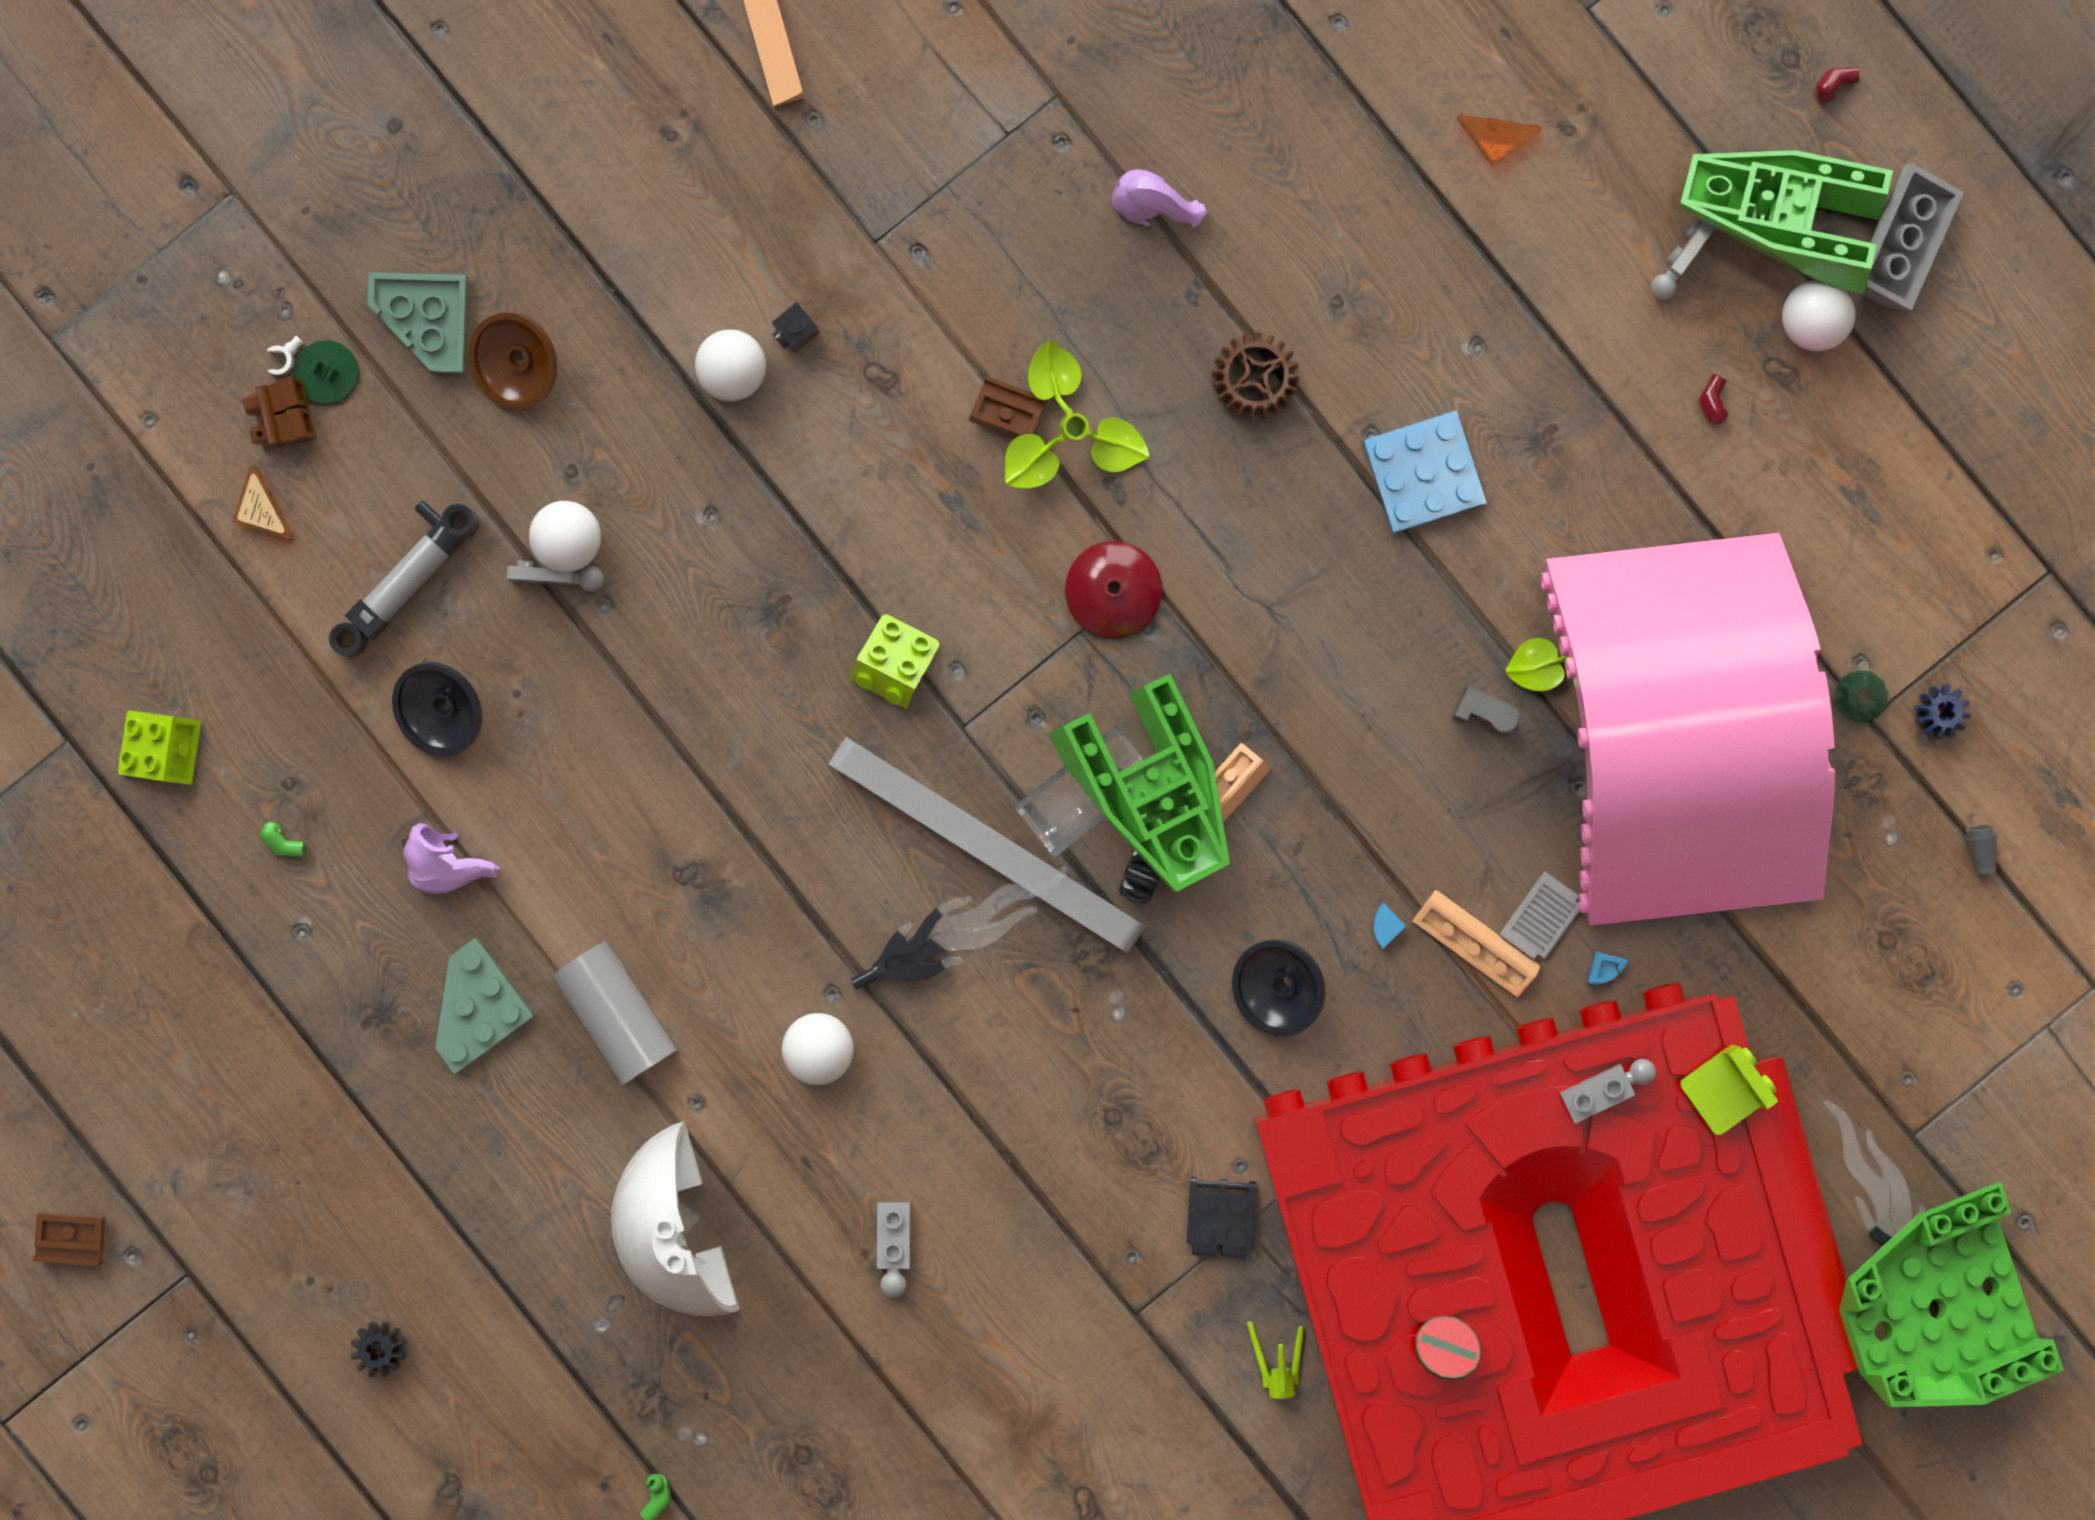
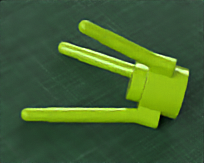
M1247 1322L1251 1342L1262 1374L1263 1387L1269 1388V1397L1275 1399L1294 1397L1295 1386L1299 1385L1298 1372L1304 1327H1298L1291 1373L1290 1368H1285L1284 1345L1279 1344L1278 1368L1271 1369V1375H1269L1253 1322Z

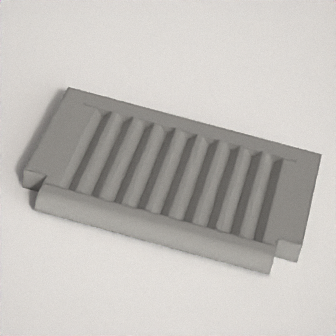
M1544 871L1499 935L1532 959L1537 954L1546 959L1580 912L1579 903L1576 902L1579 895Z

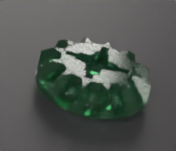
M1857 670L1845 675L1840 680L1836 688L1835 700L1838 709L1845 717L1855 722H1867L1879 717L1887 707L1889 692L1886 690L1884 680L1873 672ZM1867 685V695L1874 701H1864L1858 707L1859 698L1850 690L1861 691Z

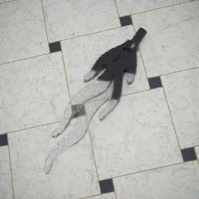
M1064 866L1053 877L1044 882L1002 886L980 905L962 914L947 916L951 910L969 903L973 898L971 894L947 901L937 906L925 918L913 938L906 942V937L914 926L913 921H908L890 938L880 958L872 964V968L851 978L854 988L858 990L877 979L880 981L886 979L903 981L925 980L951 966L961 964L964 961L962 956H949L935 962H926V960L936 953L976 949L994 943L1020 919L1027 915L1036 914L1039 909L1036 906L1021 907L1000 922L989 923L993 916L1011 903L1047 894L1058 886L1067 873L1068 868Z
M1824 1101L1823 1104L1835 1116L1840 1125L1844 1164L1851 1175L1866 1190L1874 1206L1877 1221L1872 1219L1864 1200L1859 1196L1854 1197L1861 1221L1867 1232L1884 1246L1912 1220L1908 1185L1897 1166L1875 1144L1872 1131L1866 1130L1864 1132L1865 1146L1882 1171V1179L1877 1176L1867 1165L1861 1154L1851 1119L1837 1105L1830 1101ZM1921 1204L1916 1208L1917 1215L1926 1211L1925 1207ZM1933 1300L1934 1304L1936 1305L1939 1311L1938 1303L1935 1300Z

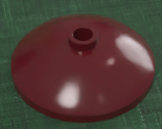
M1107 541L1091 546L1076 558L1067 574L1065 597L1073 618L1085 630L1103 638H1124L1141 631L1154 618L1162 599V581L1155 563L1140 548L1125 542ZM1111 582H1116L1120 585V591L1117 594H1112L1108 591V585Z

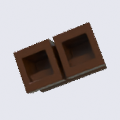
M288 376L279 379L280 382L255 387L256 393L242 399L247 415L261 414L264 423L250 428L253 444L283 447L317 439L310 410L305 409L309 408L302 379Z

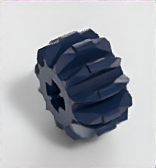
M1949 684L1942 685L1940 690L1936 685L1930 686L1929 695L1921 693L1918 696L1924 705H1915L1913 708L1916 712H1922V717L1916 718L1915 723H1926L1922 732L1928 735L1934 730V738L1937 740L1942 739L1944 734L1948 738L1956 737L1955 729L1959 731L1966 729V725L1961 719L1971 718V713L1963 712L1962 708L1968 706L1970 702L1969 700L1959 701L1962 691L1956 689L1951 693ZM1940 706H1945V707H1946V709L1944 710V713L1947 715V717H1944V718H1939V717H1938V716L1940 715V713H1941V711L1938 709V707H1940Z

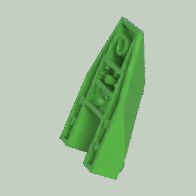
M1797 150L1693 154L1680 208L1735 240L1825 285L1864 294L1877 244L1812 231L1816 207L1880 220L1888 196L1893 170Z
M1168 674L1128 693L1157 752L1156 754L1119 772L1090 713L1048 734L1062 763L1104 818L1175 893L1229 865L1230 861L1214 764L1171 674Z

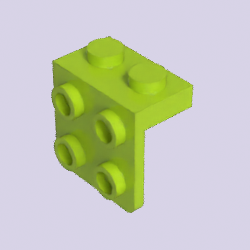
M883 615L856 659L849 680L864 690H870L884 697L891 704L907 709L921 678L939 648V642L935 638L890 615Z
M1731 1044L1680 1081V1087L1708 1127L1716 1135L1723 1134L1758 1108L1769 1109L1779 1102L1773 1094L1777 1091L1776 1087L1766 1075L1760 1076L1754 1067L1757 1061L1746 1047L1741 1049L1740 1046Z

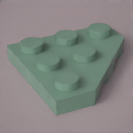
M369 272L367 305L386 323L397 337L418 357L430 372L465 374L468 277L466 275Z
M475 937L452 954L448 961L435 1049L454 1075L535 1016L478 937Z

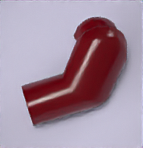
M1858 67L1827 70L1816 85L1818 100L1830 102L1835 98L1834 92L1841 84L1858 83Z
M1713 374L1700 396L1699 403L1707 420L1715 424H1721L1727 419L1728 412L1724 408L1719 395L1727 381L1721 376Z

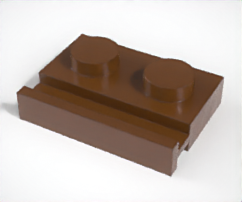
M986 376L969 421L1013 438L1023 434H1034L1047 400H1040L1031 392Z
M38 1213L34 1247L36 1248L33 1261L92 1266L102 1265L101 1254L104 1245L106 1217Z

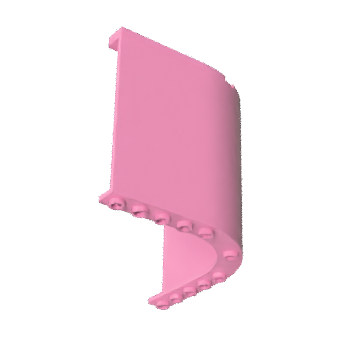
M1780 533L1546 559V572L1541 573L1542 591L1548 592V611L1555 614L1553 615L1555 635H1561L1559 637L1560 653L1562 657L1567 656L1565 660L1566 674L1568 679L1573 678L1582 728L1577 730L1578 744L1580 749L1584 748L1587 800H1582V811L1584 819L1587 821L1586 824H1581L1583 843L1586 846L1580 848L1581 863L1585 870L1579 872L1580 885L1584 893L1579 894L1578 899L1580 912L1587 914L1589 926L1824 899L1835 796V770L1831 768L1828 760V749L1835 748L1832 711L1826 672H1819L1817 667V656L1821 650L1817 634Z

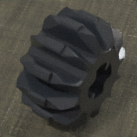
M1135 850L1126 865L1119 893L1134 903L1147 904L1154 895L1160 877Z
M375 1321L370 1322L368 1330L362 1327L357 1331L360 1339H353L351 1341V1346L359 1349V1351L351 1354V1359L361 1358L363 1362L358 1364L357 1369L361 1371L366 1366H369V1377H374L378 1370L382 1377L388 1376L389 1368L397 1371L401 1367L397 1359H404L407 1356L405 1351L398 1349L406 1345L407 1340L396 1339L395 1336L401 1331L398 1327L388 1332L390 1327L388 1321H384L380 1329ZM378 1342L381 1343V1349L385 1350L380 1356L377 1355V1349L372 1348Z

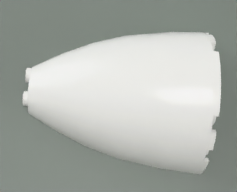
M682 1121L660 1131L649 1139L626 1166L617 1185L611 1209V1229L614 1246L620 1263L631 1281L641 1292L656 1303L671 1310L695 1316H718L733 1313L740 1308L722 1247L719 1246L692 1254L691 1250H688L683 1233L685 1229L679 1211L678 1191L701 1185L703 1182L686 1123Z

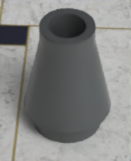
M1977 825L1967 828V836L1964 837V840L1974 862L1976 874L1983 875L1996 872L1997 833L1993 832V826Z

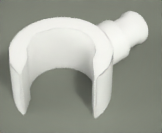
M295 336L284 347L272 346L268 348L267 351L270 353H284L287 362L282 369L267 371L277 377L289 375L295 366L294 355L304 342L298 336Z

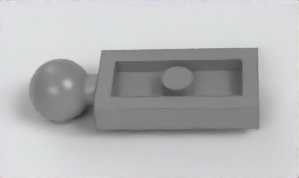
M1695 220L1685 234L1690 238L1683 248L1677 246L1666 262L1671 265L1665 272L1666 274L1656 276L1651 283V292L1657 299L1668 300L1675 295L1677 279L1686 270L1715 227L1704 221Z
M517 561V566H508L507 579L512 582L580 585L583 590L588 592L599 590L604 583L602 571L595 566H587L580 572L563 573L548 568H536L537 562Z
M1638 1059L1632 1063L1629 1072L1625 1073L1621 1064H1618L1561 1091L1560 1094L1574 1123H1577L1635 1096L1631 1085L1636 1083L1644 1086L1652 1083L1656 1077V1068L1651 1061Z
M877 1202V1269H887V1274L881 1279L880 1287L883 1294L889 1298L900 1297L906 1290V1280L900 1274V1269H910V1202Z

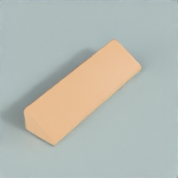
M744 0L773 107L804 99L777 0Z
M1242 743L1215 772L1223 823L1270 771L1268 765Z
M1437 890L1431 894L1412 921L1517 998L1536 978L1540 969L1538 963Z

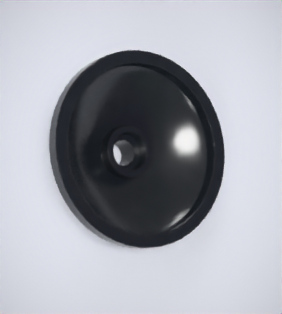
M423 662L407 669L398 678L392 694V709L400 730L414 746L428 754L445 757L459 754L474 743L482 725V709L474 688L461 673L442 663Z
M1265 940L1247 949L1241 955L1234 968L1232 990L1235 1002L1246 1020L1260 1031L1274 1036L1295 1035L1310 1027L1322 1012L1326 995L1324 978L1318 964L1300 946L1285 940ZM1284 977L1290 980L1291 987L1284 983Z

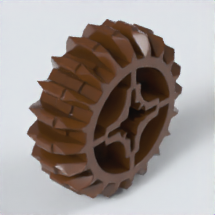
M1256 332L1254 342H1250L1248 333H1244L1242 335L1243 345H1240L1236 338L1231 339L1230 343L1234 350L1231 351L1225 346L1221 348L1222 355L1227 359L1216 357L1214 364L1221 367L1222 370H1213L1211 375L1222 380L1214 383L1212 386L1213 390L1224 389V392L1218 396V401L1222 402L1227 398L1231 400L1226 407L1228 412L1235 405L1239 406L1240 409L1237 413L1239 418L1243 417L1245 409L1250 410L1249 418L1251 421L1256 419L1257 411H1261V416L1264 420L1268 419V408H1271L1273 413L1278 415L1281 412L1278 402L1284 406H1289L1291 401L1284 394L1295 395L1297 389L1289 385V383H1298L1300 380L1298 375L1290 374V372L1298 369V363H1287L1294 353L1288 351L1282 355L1281 351L1285 343L1281 341L1276 348L1271 345L1274 340L1273 335L1268 336L1266 343L1261 342V332ZM1247 352H1262L1271 356L1273 360L1258 363L1253 360L1251 355L1248 356ZM1238 357L1244 376L1231 386L1229 368ZM1280 367L1282 384L1280 390L1273 395L1267 379L1274 370ZM1250 369H1256V372L1257 370L1265 371L1260 379L1261 383L1256 384L1255 381L1254 383L1246 382L1251 374ZM1248 389L1254 390L1260 397L1264 398V401H1249L1240 397L1238 393Z

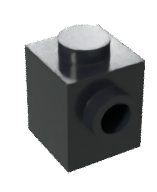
M797 302L771 322L776 330L772 334L784 349L789 346L794 353L798 352L820 333L816 324Z

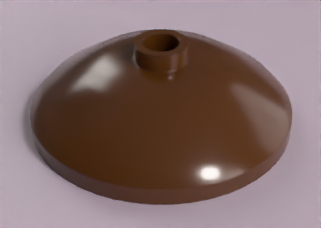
M501 312L492 315L478 325L471 337L468 353L473 378L481 391L496 404L509 409H526L544 400L551 392L557 376L556 352L544 329L533 319L516 312ZM522 352L525 354L526 360L523 359Z

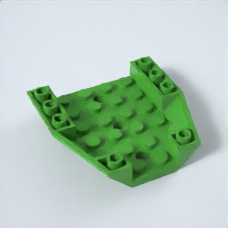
M2001 1182L1994 1183L1919 1213L1846 1280L1839 1312L1859 1373L1888 1407L1985 1405L2064 1371L2054 1339H2039L1999 1222V1218L2011 1214ZM1986 1278L1992 1284V1290L1988 1296L1982 1288ZM1933 1300L1939 1306V1312L1934 1318L1929 1312V1305ZM1879 1322L1885 1327V1335L1881 1340L1875 1335V1327Z

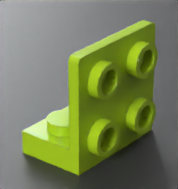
M128 710L124 725L118 774L192 785L202 721Z

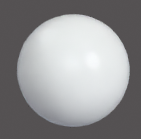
M1810 280L1797 286L1787 297L1782 310V323L1788 337L1799 347L1809 351H1826L1840 345L1851 333L1855 323V306L1846 290L1832 288L1817 280Z
M722 330L710 335L699 347L695 358V373L702 388L711 396L722 401H739L751 396L761 386L766 374V358L759 343L747 333L739 330Z
M557 501L545 506L536 514L529 529V543L534 556L543 566L557 572H574L586 567L597 555L601 544V530L596 517L583 505L572 501Z
M813 1013L799 1018L788 1028L783 1038L782 1057L786 1068L796 1079L806 1084L825 1085L836 1081L847 1071L853 1059L854 1044L849 1030L840 1020L828 1014Z

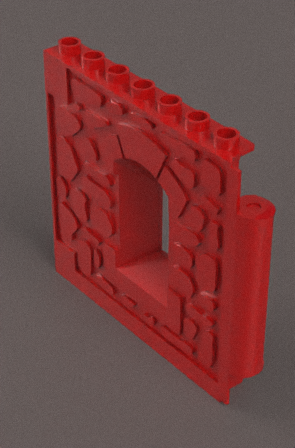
M1680 982L1668 983L1642 991L1645 1007L1621 1014L1616 999L1604 1001L1579 1009L1582 1025L1557 1032L1553 1017L1540 1019L1515 1027L1519 1040L1517 1044L1494 1050L1491 1036H1480L1452 1045L1456 1061L1431 1068L1427 1053H1421L1390 1062L1389 1066L1393 1079L1367 1085L1364 1071H1357L1327 1080L1326 1085L1329 1097L1304 1103L1301 1089H1293L1262 1099L1266 1114L1254 1117L1253 1121L1366 1520H1624L1849 1456L1847 1449L1863 1445L1843 1377L1844 1373L1858 1369L1839 1312L1847 1278L1784 1058L1766 1057L1756 1059L1757 1064L1754 1066L1761 1077L1766 1075L1777 1089L1773 1094L1779 1102L1769 1109L1758 1108L1721 1135H1716L1711 1131L1680 1087V1081L1731 1044L1740 1046L1741 1049L1746 1047L1750 1051L1734 995L1720 999L1717 998L1716 993L1704 996H1684ZM1638 1059H1647L1654 1064L1656 1077L1652 1083L1644 1086L1636 1083L1631 1085L1635 1096L1574 1123L1561 1097V1091L1618 1064H1621L1625 1073L1629 1072L1632 1063ZM1548 1202H1561L1568 1205L1571 1209L1609 1342L1607 1345L1572 1355L1569 1351L1532 1221L1535 1212ZM1440 1316L1457 1318L1468 1324L1477 1335L1481 1346L1480 1360L1474 1371L1465 1378L1453 1381L1440 1379L1429 1373L1419 1362L1415 1351L1416 1336L1422 1325L1431 1318Z

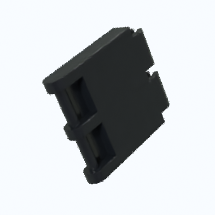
M1190 1177L1186 1242L1193 1243L1192 1255L1215 1256L1216 1245H1222V1257L1245 1258V1247H1252L1256 1181H1249V1184L1229 1183L1227 1179H1220L1219 1182L1199 1181L1197 1177ZM1197 1187L1219 1188V1192L1197 1190ZM1226 1189L1248 1190V1194L1226 1192Z

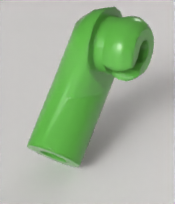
M268 822L263 826V830L260 832L261 841L274 855L304 857L306 850L304 841L285 840L280 834V826L275 822Z
M652 1474L646 1480V1487L649 1488L651 1501L640 1512V1515L645 1520H656L671 1502L669 1482L662 1474Z

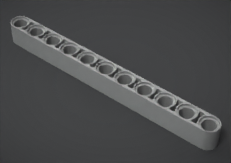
M845 736L828 764L1126 953L1129 954L1146 927Z

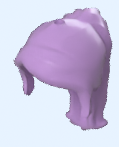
M1135 169L1128 171L1116 182L1112 193V204L1115 210L1127 220L1146 227L1150 226V223L1145 221L1146 219H1152L1160 214L1176 222L1190 223L1192 227H1196L1207 214L1204 204H1199L1198 200L1193 202L1184 200L1163 178L1147 170Z
M423 823L412 827L403 852L404 859L409 867L407 877L410 883L416 889L427 894L449 893L481 877L496 878L500 867L482 859L465 858L457 860L452 853L454 847L452 845L446 847L443 841L455 840L458 833H437L432 827Z

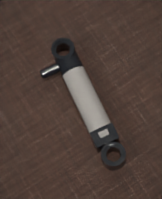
M420 501L415 506V511L433 527L364 600L360 599L345 614V617L351 623L344 622L333 627L329 634V643L335 652L349 657L358 656L367 647V637L375 640L390 624L388 621L466 538H470L476 533L479 527V519L472 509L463 504H452L444 510L441 517L425 501ZM465 513L468 518L467 525L463 529H455L453 519L456 515ZM352 631L355 635V643L352 647L345 649L341 642L342 636L346 632Z

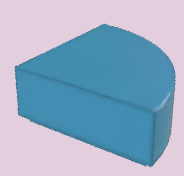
M1385 903L1378 907L1373 921L1375 939L1383 949L1406 927Z
M1594 952L1587 983L1603 984L1613 980L1623 972L1628 959Z

